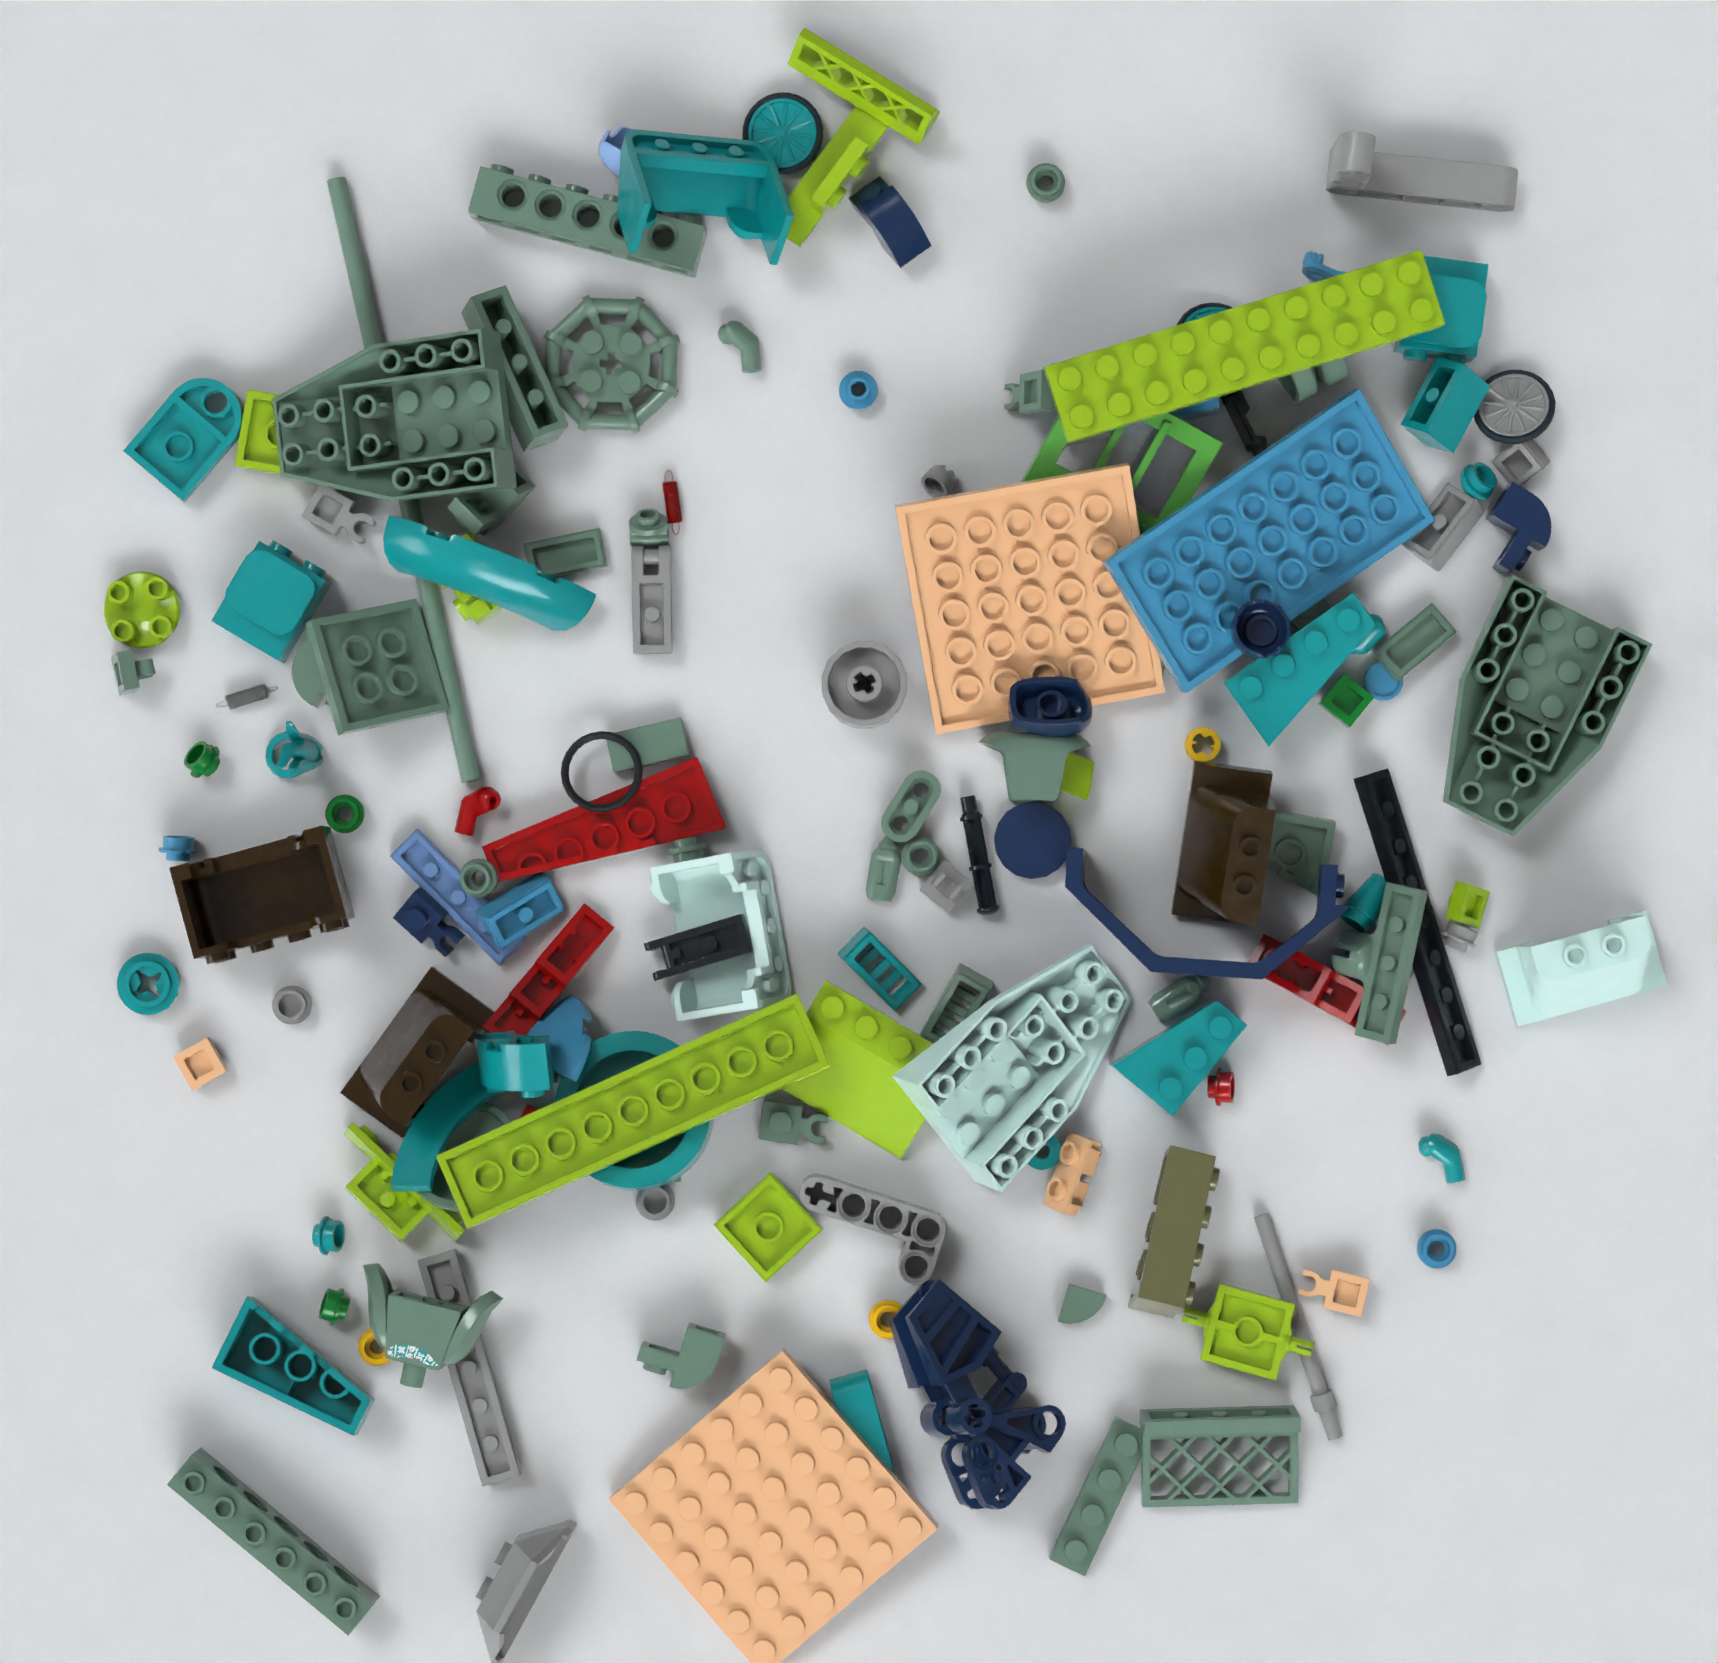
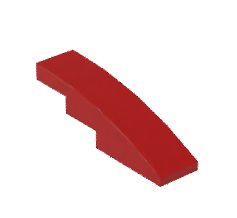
M584 903L537 958L534 965L512 989L504 1002L487 1020L482 1030L486 1033L515 1031L516 1034L527 1035L615 927Z
M1263 934L1249 962L1262 960L1282 943ZM1298 951L1265 977L1266 980L1356 1028L1364 991L1363 986ZM1403 1009L1401 1021H1402L1404 1015H1405L1406 1012H1407V1011L1404 1010V1009Z

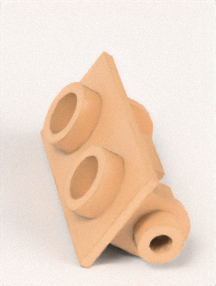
M1068 1131L1065 1142L1060 1149V1159L1047 1185L1043 1205L1072 1216H1076L1077 1210H1082L1090 1184L1080 1181V1177L1082 1174L1093 1177L1099 1157L1102 1154V1151L1099 1150L1101 1142Z

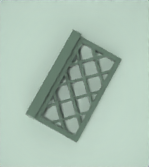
M1294 1405L1139 1409V1424L1141 1427V1504L1143 1508L1298 1503V1432H1301V1417ZM1274 1436H1288V1449L1278 1459L1274 1458L1264 1448ZM1235 1437H1245L1253 1446L1237 1460L1225 1447ZM1253 1437H1261V1438L1257 1441V1440H1255ZM1196 1438H1206L1215 1447L1199 1462L1186 1448ZM1215 1438L1223 1439L1220 1442H1218ZM1167 1439L1176 1448L1160 1463L1151 1454V1440ZM1176 1439L1184 1440L1181 1443H1179ZM1260 1451L1273 1464L1257 1479L1244 1466ZM1221 1452L1234 1465L1218 1480L1205 1467ZM1182 1453L1195 1467L1179 1481L1167 1467ZM1287 1460H1288V1470L1283 1466V1464H1284ZM1151 1462L1156 1466V1468L1152 1472ZM1279 1469L1288 1478V1492H1271L1263 1484ZM1241 1471L1253 1484L1244 1493L1233 1494L1225 1484L1237 1472ZM1202 1472L1214 1485L1205 1494L1194 1495L1186 1486ZM1161 1473L1165 1474L1175 1484L1166 1495L1151 1496V1483ZM1258 1489H1260L1263 1493H1255V1492H1256ZM1219 1490H1221V1491H1223L1225 1494H1216V1493H1217ZM1181 1491H1183L1186 1495H1178V1494H1179Z

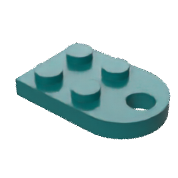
M208 378L189 380L175 389L123 451L179 499L186 502L239 439L244 412L243 407L236 394L223 383ZM214 393H223L227 399V405L220 413H211L207 409V400Z

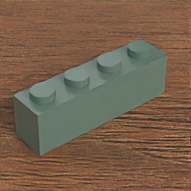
M506 285L470 297L461 312L468 330L486 329L500 332L509 419L523 452L558 440L568 428V422Z

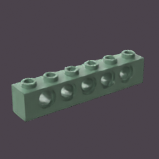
M492 164L491 169L480 166L468 209L472 219L692 278L696 277L707 236L706 227L700 225V219L686 214H678L676 219L662 215V211H656L655 223L652 227L643 230L637 252L629 253L624 237L616 233V228L620 224L617 216L618 196L604 194L602 199L588 195L589 190L581 186L566 184L564 189L551 185L550 179L540 175L529 174L527 179L513 175L514 170L503 165ZM517 190L525 194L524 201L519 206L509 207L505 204V197L511 191ZM555 200L562 204V209L557 216L547 217L542 214V208L548 201ZM585 211H596L600 215L599 221L594 226L584 227L579 224V218ZM668 230L672 232L675 236L672 244L667 247L655 245L653 239L659 231Z
M201 1447L188 1458L167 1484L345 1634L349 1635L380 1597Z

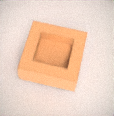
M210 1037L173 1056L191 1090H196L229 1071Z

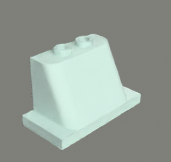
M1647 910L1606 920L1607 926L1535 945V941H1530L1494 951L1515 1026L1526 1025L1668 985Z

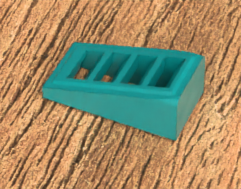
M865 927L860 929L837 953L894 1011L922 985ZM870 943L872 947L856 962L854 958ZM880 953L883 958L867 973L864 969ZM892 965L895 969L878 984L875 980ZM903 976L906 981L890 996L886 991Z

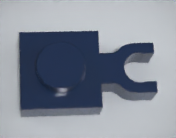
M421 887L412 893L393 917L421 944L430 937L434 942L435 948L444 957L454 950L446 942V936L451 938L456 944L465 937V934L458 928L449 926L443 921L449 912Z

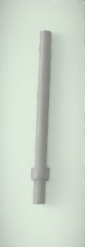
M1269 1213L1254 1217L1280 1298L1296 1303L1291 1323L1293 1336L1311 1341ZM1307 1348L1313 1350L1311 1358L1299 1355L1313 1393L1310 1396L1314 1412H1319L1328 1441L1335 1440L1343 1436L1334 1410L1337 1404L1332 1390L1327 1389L1314 1348Z

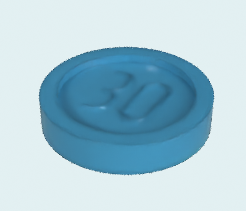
M1379 662L1372 665L1364 676L1365 690L1374 696L1376 700L1386 701L1394 698L1400 693L1403 686V678L1396 683Z

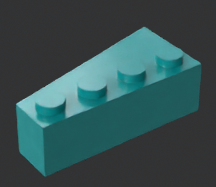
M1353 592L1291 635L1286 647L1280 653L1267 659H1257L1224 682L1268 747L1376 626V623Z
M250 1296L246 1297L212 1365V1369L353 1436L358 1435L375 1400L254 1297Z

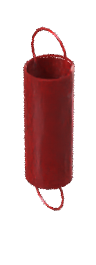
M672 474V481H668V483L663 482L662 486L668 524L672 523L673 531V523L679 524L682 521L677 481H673Z

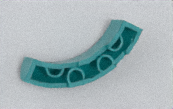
M391 515L388 517L383 536L384 553L389 564L398 572L422 578L477 597L530 619L553 631H565L576 626L588 614L597 594L567 579H558L550 574L539 571L537 566L457 535L450 537L430 530L426 525Z

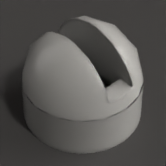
M945 465L933 466L921 478L923 488L934 498L947 496L955 485L954 472L952 470L947 471Z

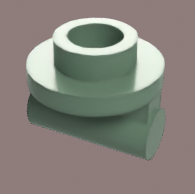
M655 509L638 511L629 520L630 546L669 545L667 517Z

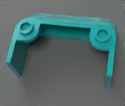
M631 130L625 134L620 154L617 216L629 253L637 252L643 230L652 227L657 217L656 211L726 217L729 228L736 236L746 240L761 239L769 264H778L794 214L773 154L765 145L750 140L648 130Z

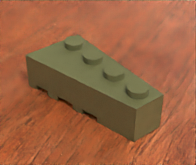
M1172 1145L1165 1151L1153 1199V1204L1157 1205L1156 1211H1152L1145 1233V1242L1149 1243L1148 1249L1143 1250L1135 1274L1137 1280L1141 1281L1139 1291L1135 1295H1130L1128 1308L1174 1318L1184 1309L1185 1304H1192L1196 1288V1282L1190 1281L1193 1266L1199 1267L1204 1250V1244L1198 1243L1201 1228L1207 1229L1212 1211V1206L1206 1205L1209 1190L1215 1191L1220 1173L1219 1168H1214L1216 1156Z

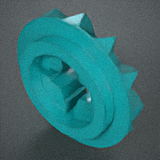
M142 953L131 957L122 966L117 977V990L120 999L130 1010L143 1015H153L168 1009L179 995L180 977L174 964L162 955ZM138 971L148 977L161 973V976L155 983L157 993L160 996L150 990L140 992L138 995L136 994L144 983Z

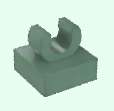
M132 649L116 652L111 657L119 696L135 693L140 688L139 679L153 677V674H156L153 659L134 662Z

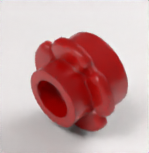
M1217 1068L1215 1075H1209L1207 1084L1208 1098H1214L1217 1106H1221V1103H1233L1235 1093L1234 1073L1225 1072L1221 1068Z

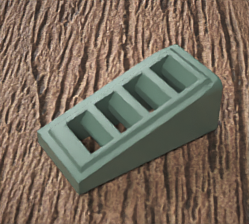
M959 963L921 1030L920 1035L934 1043L947 1033L934 1026L937 1021L951 1029L960 1024L959 1021L942 1013L944 1008L963 1017L962 1021H964L982 1006L992 989L993 982ZM960 981L978 990L977 995L958 985ZM952 994L971 1003L970 1008L968 1009L950 999Z

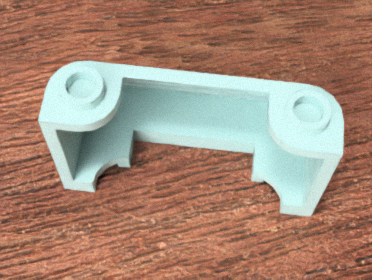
M754 849L731 852L650 868L652 877L650 880L651 892L662 904H672L677 933L738 914H744L752 942L753 952L684 973L685 980L676 983L674 991H672L670 996L671 1006L676 1014L677 1022L766 1007L791 996V978L769 859L763 850Z

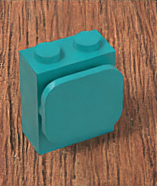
M1424 256L1445 325L1429 332L1396 341L1394 353H1402L1403 359L1414 362H1425L1427 357H1439L1465 364V362L1470 363L1477 357L1478 342L1482 335L1487 299L1485 288L1489 264Z
M272 540L269 546L258 541L254 550L245 557L226 589L225 598L211 621L274 659L285 663L305 630V624L311 620L332 584L323 579L326 571L306 560L303 566L289 559L293 551L274 540Z

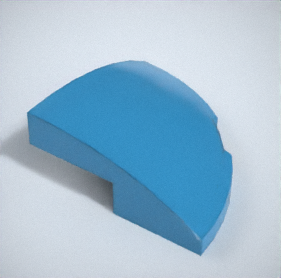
M571 994L549 1009L530 1029L527 1035H549L553 1071L577 1082L586 1063L592 1040L587 1035V1028L583 1025V1019L590 1023L592 1018L586 1004Z

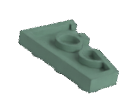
M1276 810L1267 868L1317 896L1319 866L1329 862L1336 826L1335 820Z

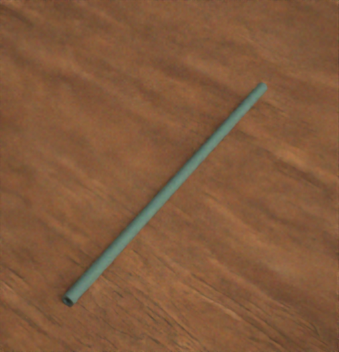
M336 177L329 179L327 184L364 349L373 344L383 343L347 180L346 177ZM418 499L399 501L402 519L424 525ZM416 577L433 656L449 706L446 715L461 782L466 783L479 780L481 777L437 583Z

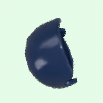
M1258 599L1243 604L1237 610L1231 622V638L1236 647L1246 656L1255 659H1267L1277 655L1286 647L1291 635L1290 619L1281 606L1265 599Z

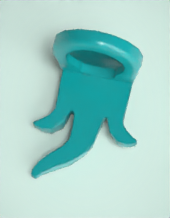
M286 721V731L273 737L266 748L265 758L267 766L273 774L280 778L291 779L321 765L324 759L321 754L323 747L313 736L300 733L293 722ZM291 740L292 742L283 744L276 764L274 761L276 746L281 741ZM291 758H293L287 770L281 769L288 764Z

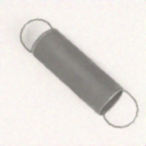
M261 684L226 695L225 700L228 704L226 706L232 710L267 699L269 688L265 684Z

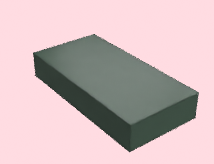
M600 528L523 543L527 562L537 566L539 571L556 578L608 567Z
M1431 603L1371 654L1397 683L1457 631L1435 605Z
M681 717L615 732L630 741L637 749L642 761V767L690 756ZM606 740L614 773L634 769V762L629 752L619 743Z

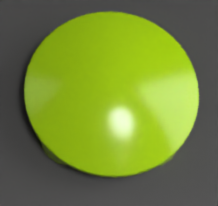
M138 571L129 573L109 585L104 603V617L107 627L115 640L129 647L147 649L160 645L175 631L180 618V602L175 589L166 579L155 573Z

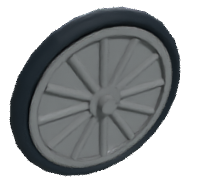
M1507 370L1499 372L1485 381L1490 385V388L1476 411L1474 420L1480 431L1487 437L1504 444H1520L1538 437L1548 428L1555 413L1556 401L1548 383L1540 376L1524 370Z

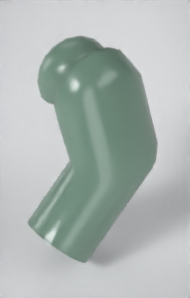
M729 321L727 324H723L719 328L718 337L723 344H732L741 351L742 373L760 372L761 361L758 337L741 322Z

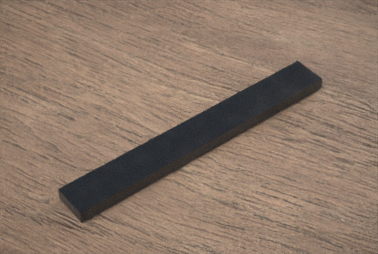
M1388 768L1353 779L1385 881L1427 891ZM1427 893L1412 966L1447 1076H1452L1481 1065V1060Z

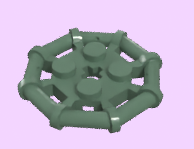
M590 295L582 297L583 301L551 331L546 330L543 337L546 339V376L559 405L578 424V429L584 432L587 429L632 430L633 433L638 432L641 425L670 398H676L679 392L676 388L677 347L681 341L678 334L674 335L644 303L645 299L639 296L636 299L590 298ZM598 314H627L624 325H602ZM588 318L593 328L585 332L577 343L568 339L567 336ZM638 320L657 339L655 342L646 345L640 336L633 331ZM562 349L573 352L572 374L561 376ZM662 353L661 380L650 377L651 355ZM610 354H614L616 360L622 361V368H616L613 375L607 374V369L601 367V361L607 360ZM577 384L587 394L590 400L585 408L578 403L566 388ZM646 386L653 389L655 392L634 411L630 403L634 396ZM599 404H622L624 414H598L596 412Z

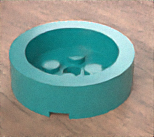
M624 1031L604 1036L591 1043L586 1063L577 1082L564 1076L561 1077L557 1087L555 1102L677 1048L679 1045L660 1035L643 1031ZM714 1119L589 1176L610 1187L629 1191H643L667 1185L690 1170L703 1154L711 1136Z

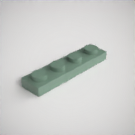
M1115 1416L1049 1555L1050 1560L1083 1576L1086 1575L1141 1459V1428Z

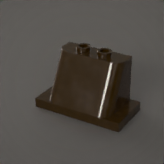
M1194 761L1171 907L1173 915L1258 926L1276 809L1270 795L1272 771Z
M431 967L340 1093L397 1135L405 1138L416 1116L426 1105L423 1101L465 1043L468 1041L472 1044L475 1041V1035L481 1033L483 1025L495 1011L435 967Z

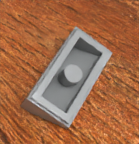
M1450 483L1445 485L1429 506L1435 521L1402 543L1403 547L1438 572L1484 513V509L1477 499Z

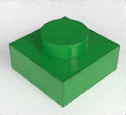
M1343 673L1318 704L1343 725L1350 728L1374 699V696L1347 674Z

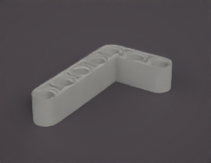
M1356 131L1341 133L1330 150L1326 191L1329 193L1496 212L1513 211L1515 207L1518 170L1513 167L1374 152L1376 136Z

